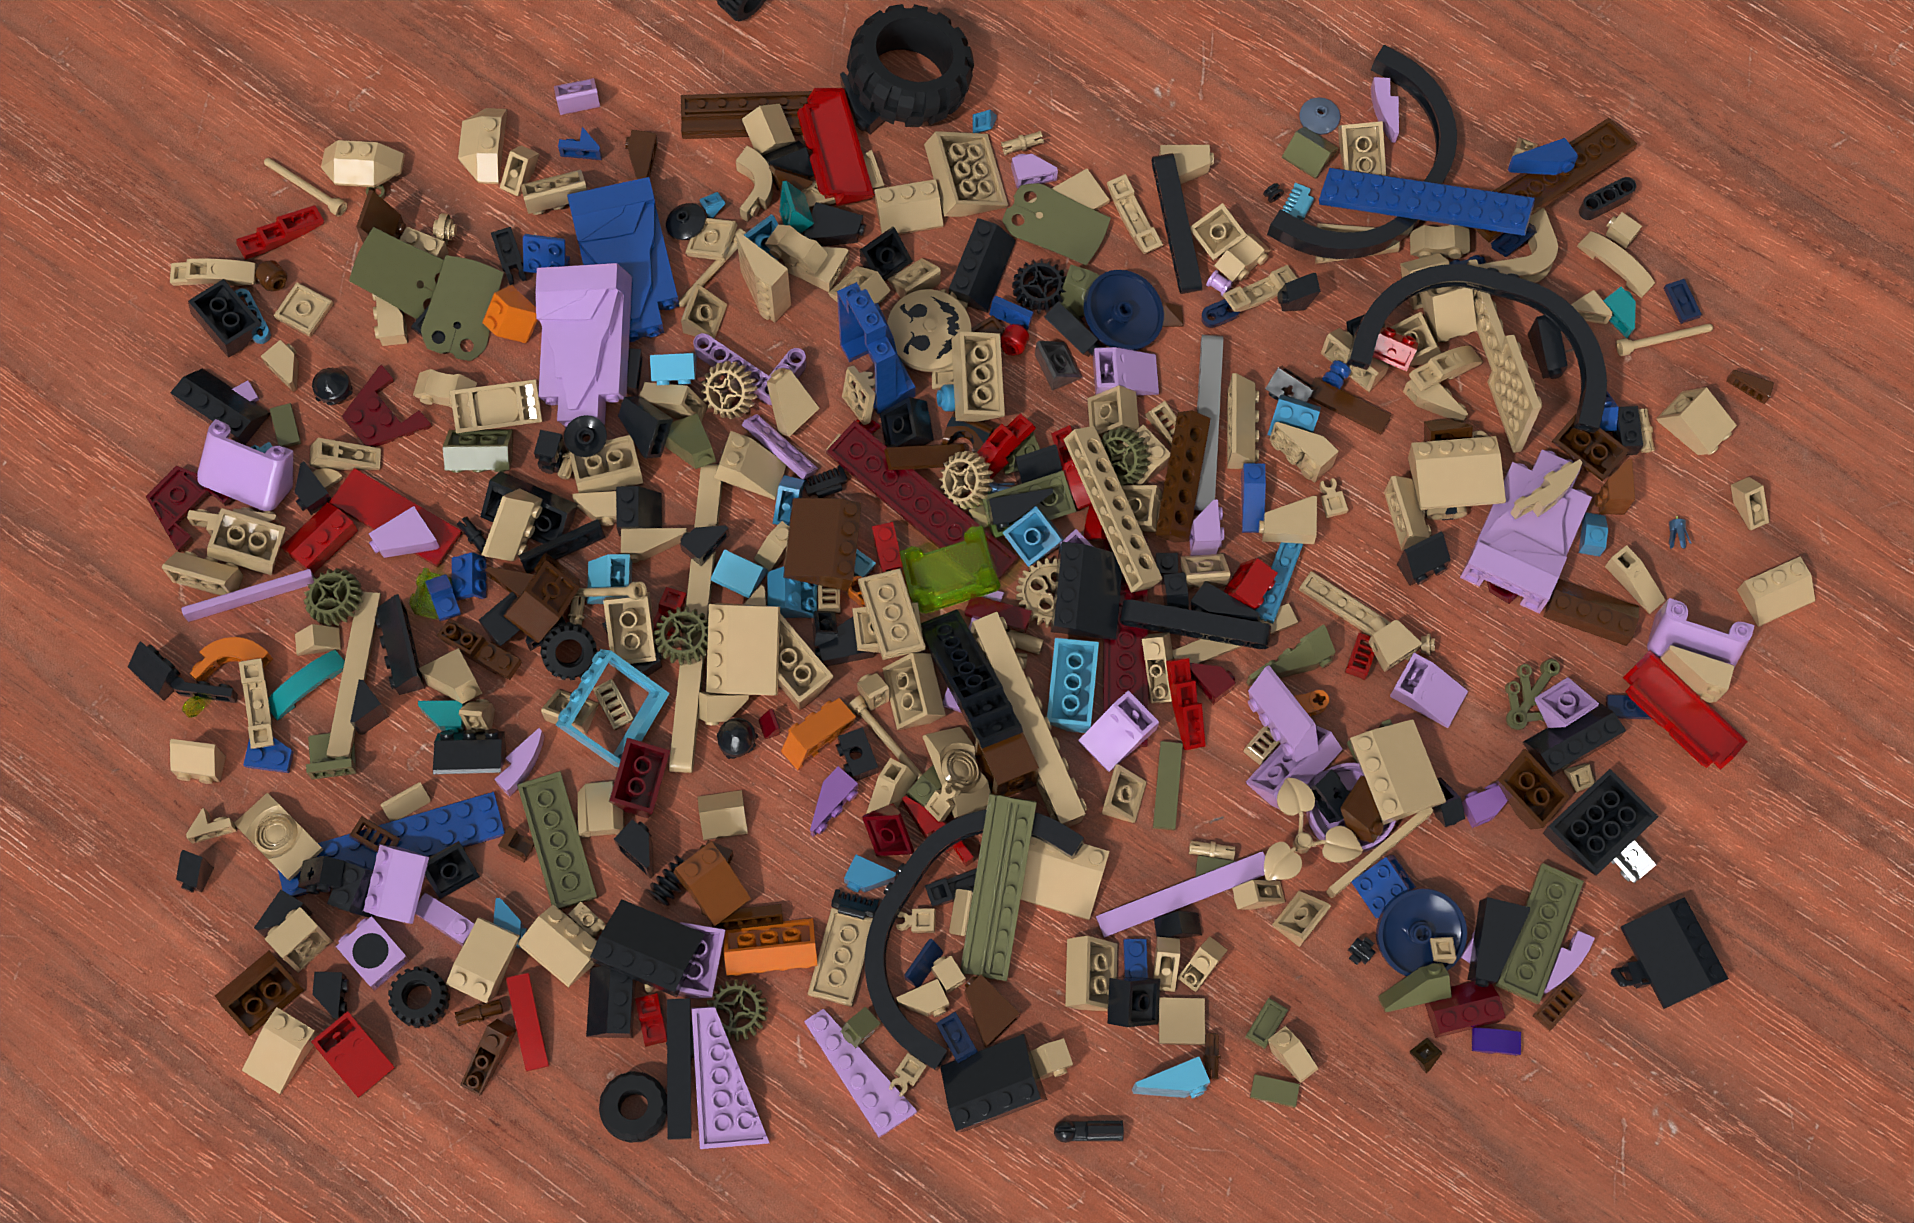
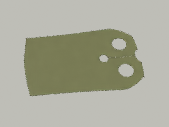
M1031 183L1021 185L1013 196L1015 199L1014 204L1006 209L1002 219L1010 234L1087 265L1102 243L1111 218L1043 184ZM1032 191L1037 195V199L1033 203H1028L1024 200V194ZM1042 212L1043 217L1038 219L1035 213ZM1015 214H1021L1025 221L1023 225L1016 226L1012 223V217Z
M373 227L358 252L349 282L418 319L425 311L423 302L428 298L432 299L437 285L435 276L441 272L444 260ZM418 281H423L425 287L418 288L416 284Z
M446 255L421 327V334L427 349L440 354L450 352L455 358L467 361L478 357L487 346L490 332L482 322L494 292L499 291L504 272L478 261ZM455 322H460L461 328L455 329L453 327V324ZM435 331H441L445 334V341L443 343L436 344L433 342L432 334ZM462 340H471L474 344L473 350L464 352L460 348Z

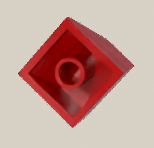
M1259 558L1243 562L1223 592L1252 609L1258 608L1264 601L1263 596L1266 591H1269L1276 582L1274 579L1278 573Z

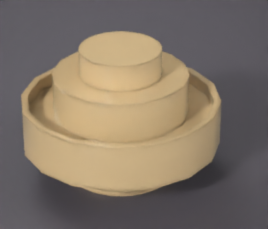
M441 213L438 220L435 219L433 235L447 244L453 236H456L457 224H454L449 214Z

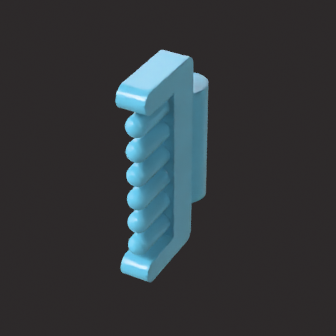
M1295 183L1292 189L1293 193L1289 194L1290 197L1287 198L1288 201L1285 202L1286 205L1283 206L1284 209L1282 210L1300 220H1304L1314 201V198L1309 196L1311 189Z

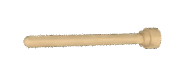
M266 158L264 160L266 166L328 205L330 212L337 217L342 216L346 211L347 203L342 199H332L272 159Z
M739 228L735 232L726 260H715L694 284H699L703 287L738 249L736 234L740 232L744 235L746 233L744 230ZM694 284L679 300L678 305L680 307L687 305Z
M1705 324L1635 341L1628 340L1627 338L1616 341V350L1619 356L1630 355L1637 348L1711 332L1713 326Z
M632 582L627 587L579 588L575 596L628 595L633 600H640L646 596L647 588L643 582Z
M859 695L853 699L847 707L853 714L861 715L898 760L908 766L917 777L916 780H918L923 774L867 710L866 701L863 697Z

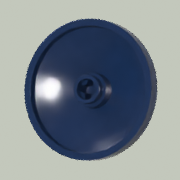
M1111 270L1096 278L1086 291L1084 314L1087 324L1094 335L1105 345L1137 351L1148 346L1159 335L1164 321L1163 305L1155 288L1142 276L1127 270Z
M1429 888L1409 889L1392 898L1382 910L1376 928L1377 945L1382 957L1389 966L1404 976L1410 975L1420 967L1442 963L1433 961L1430 938L1453 937L1456 960L1453 964L1443 963L1447 971L1458 962L1467 941L1466 921L1458 905L1445 894Z

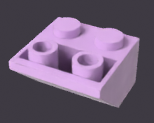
M1213 500L1193 521L1189 536L1191 556L1217 554L1218 548L1222 547L1224 528L1220 527V520L1223 518L1222 507H1218V500Z

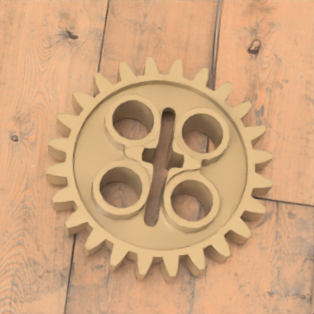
M1046 558L1043 565L1038 560L1036 568L1033 565L1029 566L1030 572L1023 571L1022 575L1024 578L1018 579V583L1021 585L1016 587V591L1020 592L1016 595V600H1022L1019 602L1018 607L1032 610L1033 616L1031 621L1037 618V625L1045 621L1047 628L1050 622H1052L1054 603L1052 594L1048 593V585L1050 591L1054 593L1056 582L1052 581L1051 578L1056 576L1057 573L1056 558H1054L1053 563H1049L1048 558ZM1043 576H1045V577L1047 578V580H1048V585H1047V583L1045 582V580L1042 578ZM1039 584L1042 586V589L1037 591L1031 586ZM1042 603H1048L1050 604L1051 608L1045 610L1042 609L1040 605Z

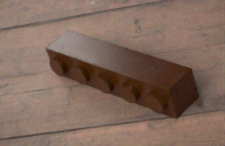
M782 905L740 908L715 927L712 924V928L733 930L783 924Z

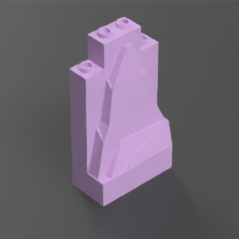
M618 263L537 268L536 319L542 325L538 397L546 402L547 405H558L557 421L565 428L573 419L584 415L596 417L605 425L606 401L615 403L627 396L632 276Z
M1541 450L1532 470L1528 469L1524 464L1512 462L1504 478L1506 502L1492 504L1460 578L1479 587L1483 580L1491 582L1522 596L1520 605L1540 614L1552 595L1567 559V553L1592 497L1582 490L1572 488L1576 481L1575 478L1568 491L1558 503L1539 517L1532 510L1515 520L1511 515V511L1517 499L1522 496H1530L1535 489L1542 485L1546 474L1551 471L1557 472L1561 470L1564 464L1570 461L1574 463V461L1558 457L1552 451Z

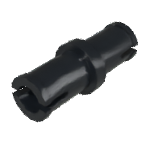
M466 516L462 518L464 523L459 521L457 526L468 537V542L474 544L482 554L487 540L483 536V531L478 530L469 520V517Z

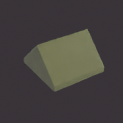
M1304 126L1295 132L1282 158L1316 179L1337 152L1338 147Z

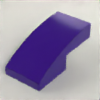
M1472 1028V1051L1488 1054L1521 1055V1032Z

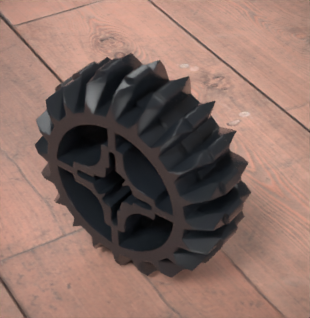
M1042 258L1039 263H1036L1033 259L1031 265L1025 262L1023 268L1019 267L1018 274L1014 275V282L1012 283L1013 295L1017 297V303H1022L1023 308L1029 307V310L1032 312L1036 309L1038 314L1041 313V310H1045L1048 313L1050 308H1053L1058 301L1063 303L1060 295L1061 292H1066L1063 290L1066 279L1064 271L1058 270V264L1051 266L1050 260L1047 264L1043 263ZM1034 276L1033 281L1028 282V284L1024 285L1025 281L1028 278ZM1057 288L1054 294L1047 297L1048 292L1052 291V289Z

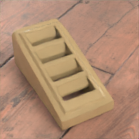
M1164 401L1146 413L1145 416L1172 447L1171 435L1174 434L1175 428L1169 432L1166 428L1172 424L1175 427L1177 417L1167 402ZM1162 411L1164 415L1158 418L1157 414ZM1168 418L1169 422L1163 425L1161 421Z
M818 585V610L841 613L840 590L823 588V586ZM823 593H836V595L823 596ZM823 600H836V603H823Z
M613 679L593 688L594 694L614 730L634 720ZM610 690H613L612 692H610V693H608V694H606V695H604V696H601L602 694H604V693H606V692H608V691H610ZM615 696L617 697L616 700L608 703L607 705L605 704L606 701L614 698ZM618 705H621V706H622L621 708H619V709H617V710H615V711H613V712H611V713H610V711H609L610 709H612V708H614V707H616V706H618ZM625 712V716L614 721V717Z
M1268 726L1263 727L1243 751L1259 765L1265 761L1280 743L1279 741L1271 742L1264 736V733H1267L1272 737ZM1258 740H1263L1266 744L1269 745V747H1265ZM1257 745L1260 749L1264 751V753H1260L1253 746Z

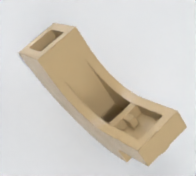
M746 146L736 160V169L751 179L755 185L751 194L740 207L741 218L748 222L752 216L755 217L760 207L764 210H767L773 196L772 173L764 157L756 150Z

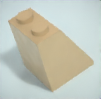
M1442 287L1419 293L1426 321L1437 342H1446L1450 338L1466 336L1470 332L1477 331L1472 289Z
M1707 387L1682 391L1656 418L1661 425L1697 455L1713 454L1719 448L1718 445L1729 438L1732 434L1731 431L1737 426Z

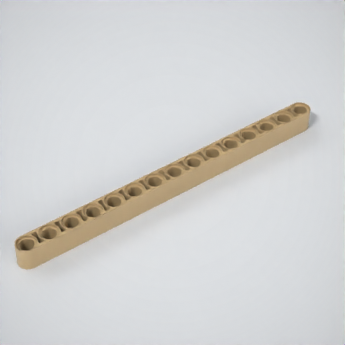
M709 464L700 469L694 528L718 526L723 481L715 479L714 476L719 464ZM716 551L702 566L692 559L690 564L686 606L689 607L690 613L693 609H697L698 615L704 613L705 619H708L713 582L711 581V576L714 572ZM684 622V625L687 626L694 624L691 622ZM702 631L697 633L698 636L693 639L694 647L700 641ZM683 633V639H686L688 642V636ZM701 654L699 655V662L693 658L691 659L692 664L689 665L687 660H684L683 665H680L669 763L670 772H693L698 728L699 692L702 689L705 656Z

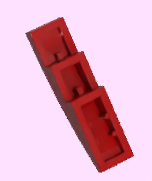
M313 205L278 216L276 222L258 227L256 233L236 239V244L246 260L276 249L324 224V220L317 207Z
M1188 657L1166 660L1171 700L1184 750L1205 747L1202 703L1197 702L1196 681L1191 680L1190 659Z
M907 796L902 798L903 806L925 839L946 825L943 821L938 822L919 803ZM962 841L945 851L947 853L954 849L965 867L973 863L974 857Z
M525 973L507 977L506 981L526 1072L549 1067L530 974Z

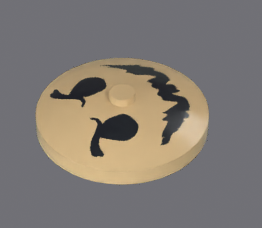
M932 289L918 290L901 298L891 310L887 322L894 337L897 354L901 362L913 369L926 372L940 371L952 366L951 339L960 331L971 332L970 318L962 304L951 295Z

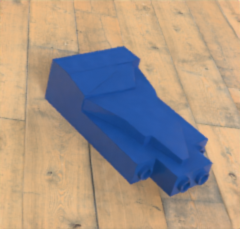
M646 177L568 194L567 197L583 265L618 263L632 276L629 342L639 340V338L647 336L656 337L664 333L659 310H672L679 306V301L650 178Z
M857 282L838 290L840 346L849 362L867 354L870 356L875 366L874 392L876 396L873 407L877 415L908 397L914 398L915 385L898 357L894 337L878 303L874 304L867 289L861 291Z

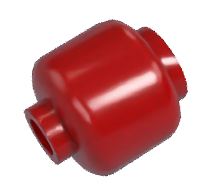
M1008 325L1000 338L1003 352L1011 356L1022 354L1030 340L1028 331L1022 325Z

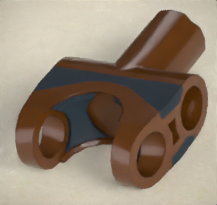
M954 411L947 424L941 445H950V443H953L958 438H966L973 445L971 452L978 453L985 441L994 432L995 427L985 423L986 420L978 422L956 421Z

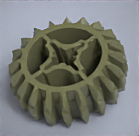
M1120 427L1105 433L1102 436L1101 442L1121 485L1133 484L1137 480L1142 479L1143 474L1148 471L1146 466L1151 463L1147 460V457H1150L1151 454L1146 452L1149 445L1143 444L1145 438H1138L1139 432H1132V428L1125 429ZM1118 440L1124 441L1129 446L1126 447L1123 443L1120 444ZM1117 466H1120L1123 470L1126 469L1127 472L1121 471Z
M336 568L333 571L328 569L326 574L320 572L318 579L313 577V584H307L310 590L304 592L307 598L303 600L306 605V611L310 614V617L322 625L326 624L331 627L334 623L339 626L341 620L347 622L348 616L354 617V610H360L357 604L363 602L360 597L364 594L361 589L362 586L357 578L347 570L341 571V569Z
M687 606L684 612H681L680 608L677 607V613L673 614L669 610V617L667 618L662 615L661 620L663 623L656 624L659 630L654 631V635L657 637L654 642L655 645H659L657 650L659 653H663L664 659L670 657L671 663H675L678 659L681 666L684 660H687L688 664L691 665V659L695 658L699 662L700 654L702 656L707 655L705 649H708V619H705L704 613L698 615L697 609H693L690 613ZM681 622H691L694 624L687 626L683 625ZM674 626L675 633L666 641L668 631ZM680 630L688 636V642L680 636ZM702 631L701 639L694 647L692 641L698 636L697 633ZM683 646V647H685L687 650H677V649H674L673 647L677 648V647Z
M738 979L734 980V986H731L730 982L726 981L727 988L723 989L721 985L717 986L720 993L713 992L715 1001L708 1000L707 1004L715 1006L717 1013L720 1009L730 1015L729 1026L721 1021L724 1031L727 1033L728 1041L731 1040L732 1035H735V1041L739 1042V1035L742 1034L744 1039L748 1040V1032H751L753 1036L757 1035L754 1029L755 1026L758 1029L763 1028V1025L758 1021L767 1020V1017L761 1014L768 1012V1007L761 1006L767 1002L766 998L758 999L763 994L762 991L758 990L753 993L756 985L752 984L747 988L748 982L746 980L743 981L742 986H739ZM739 993L733 1002L722 1003L727 996ZM745 995L754 1001L756 1012L744 1006ZM740 1003V1008L742 1012H738L734 1018V1013L732 1009H736ZM752 1018L747 1025L735 1028L741 1019Z

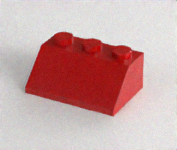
M327 502L281 546V549L304 570L310 569L314 574L358 532V529L354 522L339 508Z

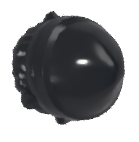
M338 368L322 369L314 376L312 381L316 401L326 402L327 405H335L346 400L353 393L349 376Z
M729 719L720 727L717 733L718 746L727 759L741 757L750 753L756 747L755 740L758 738V734L755 733L753 725L745 719Z

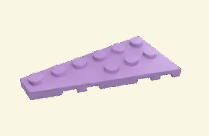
M715 1006L691 1008L700 1149L768 1144L769 1140Z

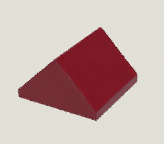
M894 803L862 816L876 856L910 855L915 852L901 813Z

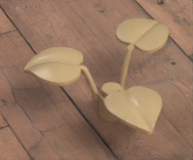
M1286 778L1277 795V805L1286 815L1294 816L1299 813L1298 835L1293 841V848L1290 849L1285 842H1277L1268 849L1264 860L1265 879L1272 881L1287 880L1295 877L1302 867L1301 857L1297 853H1307L1311 847H1316L1320 844H1325L1322 854L1331 862L1343 863L1357 858L1363 849L1354 833L1346 827L1335 826L1327 831L1325 835L1326 840L1315 842L1310 834L1303 832V812L1311 811L1314 808V794L1310 787L1301 780L1295 778Z

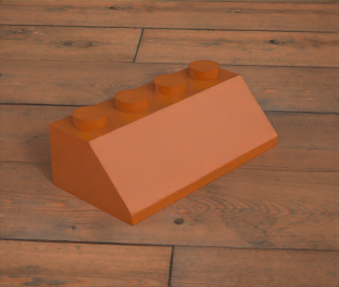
M813 918L783 921V924L725 930L723 944L726 975H742L754 972L764 973L773 970L785 971L792 968L818 966Z

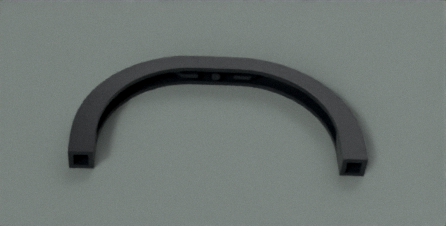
M1383 45L1373 62L1371 71L1384 78H1390V81L1407 91L1425 111L1433 128L1436 153L1433 167L1424 182L1443 184L1452 166L1457 146L1456 122L1449 101L1441 87L1421 66L1394 49ZM1280 209L1270 224L1267 235L1297 251L1309 255L1331 259H1353L1377 254L1392 247L1407 237L1421 220L1397 216L1385 225L1371 230L1344 233L1312 226Z
M1461 264L1438 265L1415 271L1393 283L1381 293L1366 312L1355 332L1346 364L1367 370L1371 365L1376 342L1387 317L1403 302L1421 292L1442 287H1462L1528 305L1547 316L1558 326L1570 342L1578 360L1581 376V394L1573 428L1595 433L1600 427L1607 394V377L1603 354L1594 333L1584 318L1565 299L1537 283L1521 279L1517 274H1503L1495 268L1485 269Z
M987 810L966 814L942 826L915 850L906 864L902 863L896 872L898 877L894 883L890 882L883 892L885 897L876 910L866 940V983L877 1015L891 1036L904 1049L936 1071H938L949 1051L918 1031L906 1019L896 1004L887 978V944L896 918L933 862L950 847L969 837L983 833ZM1035 812L1031 837L1049 844L1073 860L1085 842V838L1062 823Z

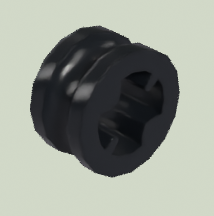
M1278 183L1272 184L1263 193L1265 197H1268L1269 203L1275 202L1284 194V190L1279 189L1280 185Z

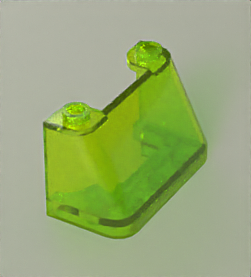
M982 525L969 528L964 533L965 541L927 553H924L921 548L915 546L899 551L909 595L914 603L918 602L919 612H933L996 592L1001 587Z

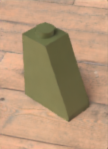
M698 414L672 422L665 443L667 449L695 469L716 462L712 446Z

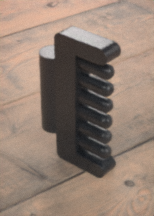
M838 465V471L836 468H833V473L831 470H828L829 477L827 472H823L824 479L821 473L818 474V478L814 475L813 480L811 477H808V481L804 479V488L807 495L812 496L816 494L817 498H823L843 491L841 485L847 483L843 467Z
M835 890L831 906L839 908V914L862 920L865 919V915L874 917L879 903L878 899H874V901L869 899L866 905L867 898H863L861 903V896H858L856 900V895H852L851 901H849L850 893L844 899L845 892H842L840 895V890Z

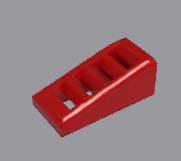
M1358 633L1345 673L1364 680L1366 679L1375 654L1371 647L1361 644L1360 641L1369 642L1370 636ZM1358 647L1370 651V654L1359 651ZM1359 655L1361 657L1367 658L1368 660L1364 661L1362 659L1356 658L1355 656ZM1353 662L1365 665V668L1356 666Z

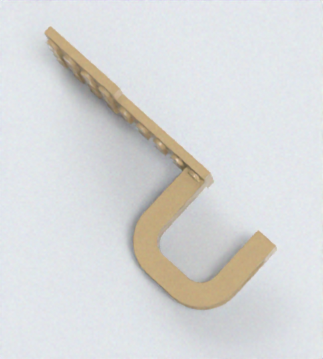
M1542 208L1531 215L1529 223L1534 225L1537 233L1527 240L1532 252L1531 255L1478 264L1477 259L1469 260L1467 265L1485 269L1495 268L1500 273L1517 274L1521 279L1534 283L1541 281L1550 272L1558 251L1557 239L1545 209ZM1473 290L1477 332L1492 370L1487 383L1513 453L1521 452L1542 408V401L1537 396L1535 382L1528 373L1527 361L1523 360L1520 343L1516 341L1514 335L1505 336L1503 322L1498 318L1496 303L1492 301L1490 294Z

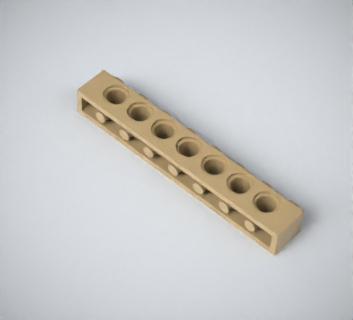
M1095 426L1074 429L1063 440L1131 593L1150 589L1162 580V576Z

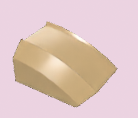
M1122 485L1121 487L1141 531L1156 532L1162 500L1161 490L1157 485Z
M613 781L587 783L578 792V832L580 838L618 835L625 827L624 810L609 802L614 785Z

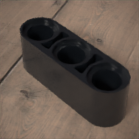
M1623 177L1587 195L1579 208V215L1585 220H1592L1628 202L1636 189V182L1630 177Z

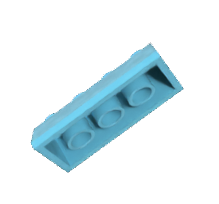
M1055 638L1047 712L1050 725L1069 732L1086 733L1091 728L1099 642Z

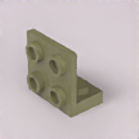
M331 733L309 736L310 764H306V773L312 780L357 774L354 741L349 759L345 756L334 759L326 756Z

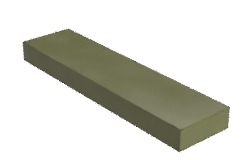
M1160 742L1153 828L1175 831L1183 743Z

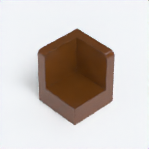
M509 826L498 847L502 852L525 863L534 847V842L520 835L516 829Z

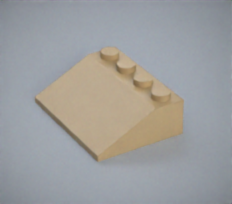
M935 131L924 146L933 178L936 179L944 216L963 217L1006 208L1008 203L988 134Z
M738 232L736 239L742 276L760 315L766 320L770 319L775 323L791 306L788 269Z
M1496 436L1411 443L1408 461L1420 510L1501 504L1506 502L1501 453Z
M734 603L709 604L706 692L778 695L780 607Z
M1413 719L1370 730L1350 738V744L1361 772L1366 778L1383 825L1446 802Z
M1031 837L1020 900L1089 920L1110 851L1083 843L1072 860L1049 844Z

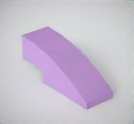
M1374 77L1371 85L1374 112L1378 122L1383 121V131L1391 143H1395L1399 134V96H1390V78Z
M540 728L506 757L510 766L495 778L498 786L509 797L518 789L517 784L525 781L538 759L545 738Z
M1577 931L1573 934L1568 949L1563 947L1559 949L1544 994L1556 988L1576 970L1589 952L1595 939L1594 937Z

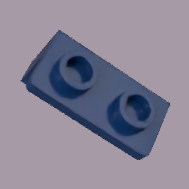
M471 552L452 557V589L456 601L474 596L480 599L486 598L485 569L487 564L486 558Z

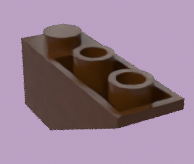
M499 1019L487 1025L460 1085L480 1096L507 1052L517 1030Z

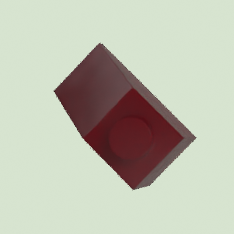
M1190 663L1191 679L1196 681V685L1213 705L1234 689L1236 684L1235 677L1229 670L1225 671L1222 666Z

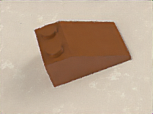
M712 841L676 867L673 872L714 927L751 900L732 868Z

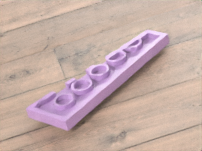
M824 1009L804 1021L878 1138L917 1113L916 1109L904 1096H899L900 1092L895 1086L892 1090L889 1089L891 1082L859 1047L855 1048L844 1039L843 1034L840 1032L842 1028Z

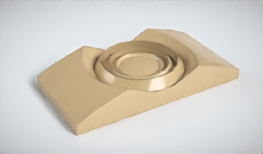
M536 379L450 391L456 433L542 422Z
M961 727L924 735V742L941 785L946 781H952L953 784L950 786L951 792L958 788L961 790L957 797L952 798V801L955 803L951 810L954 818L980 810H987L990 793L989 783L976 763L975 747Z
M268 793L234 822V825L289 881L301 871L304 860L315 858L323 851L322 847Z

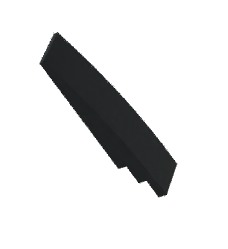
M958 609L921 623L922 637L981 749L1023 733L1022 725L1014 714L1013 707L1004 693L1001 682Z

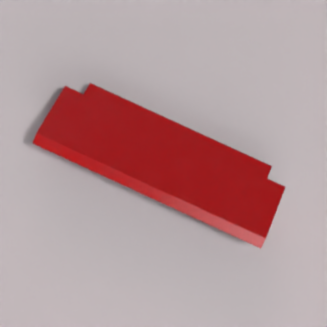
M814 88L807 98L808 104H804L797 111L805 144L813 153L810 156V162L819 193L824 195L825 199L834 197L837 206L872 198L874 196L873 188L844 88Z
M1651 650L1623 677L1630 684V687L1625 691L1629 698L1659 726L1663 727L1683 749L1705 768L1714 763L1721 770L1748 742Z

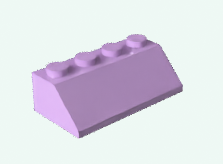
M1269 665L1266 666L1248 690L1250 699L1248 700V705L1253 712L1258 713L1263 726L1269 727L1273 739L1282 744L1284 753L1287 756H1291L1295 762H1298L1319 751L1316 725Z
M1316 726L1319 751L1295 762L1291 756H1287L1284 753L1282 744H1280L1246 783L1271 806L1279 809L1277 795L1286 778H1295L1308 784L1343 749L1331 731Z

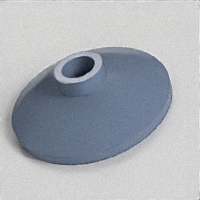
M1312 98L1301 107L1299 118L1303 127L1305 126L1317 135H1324L1336 129L1340 121V112L1332 101L1326 98Z

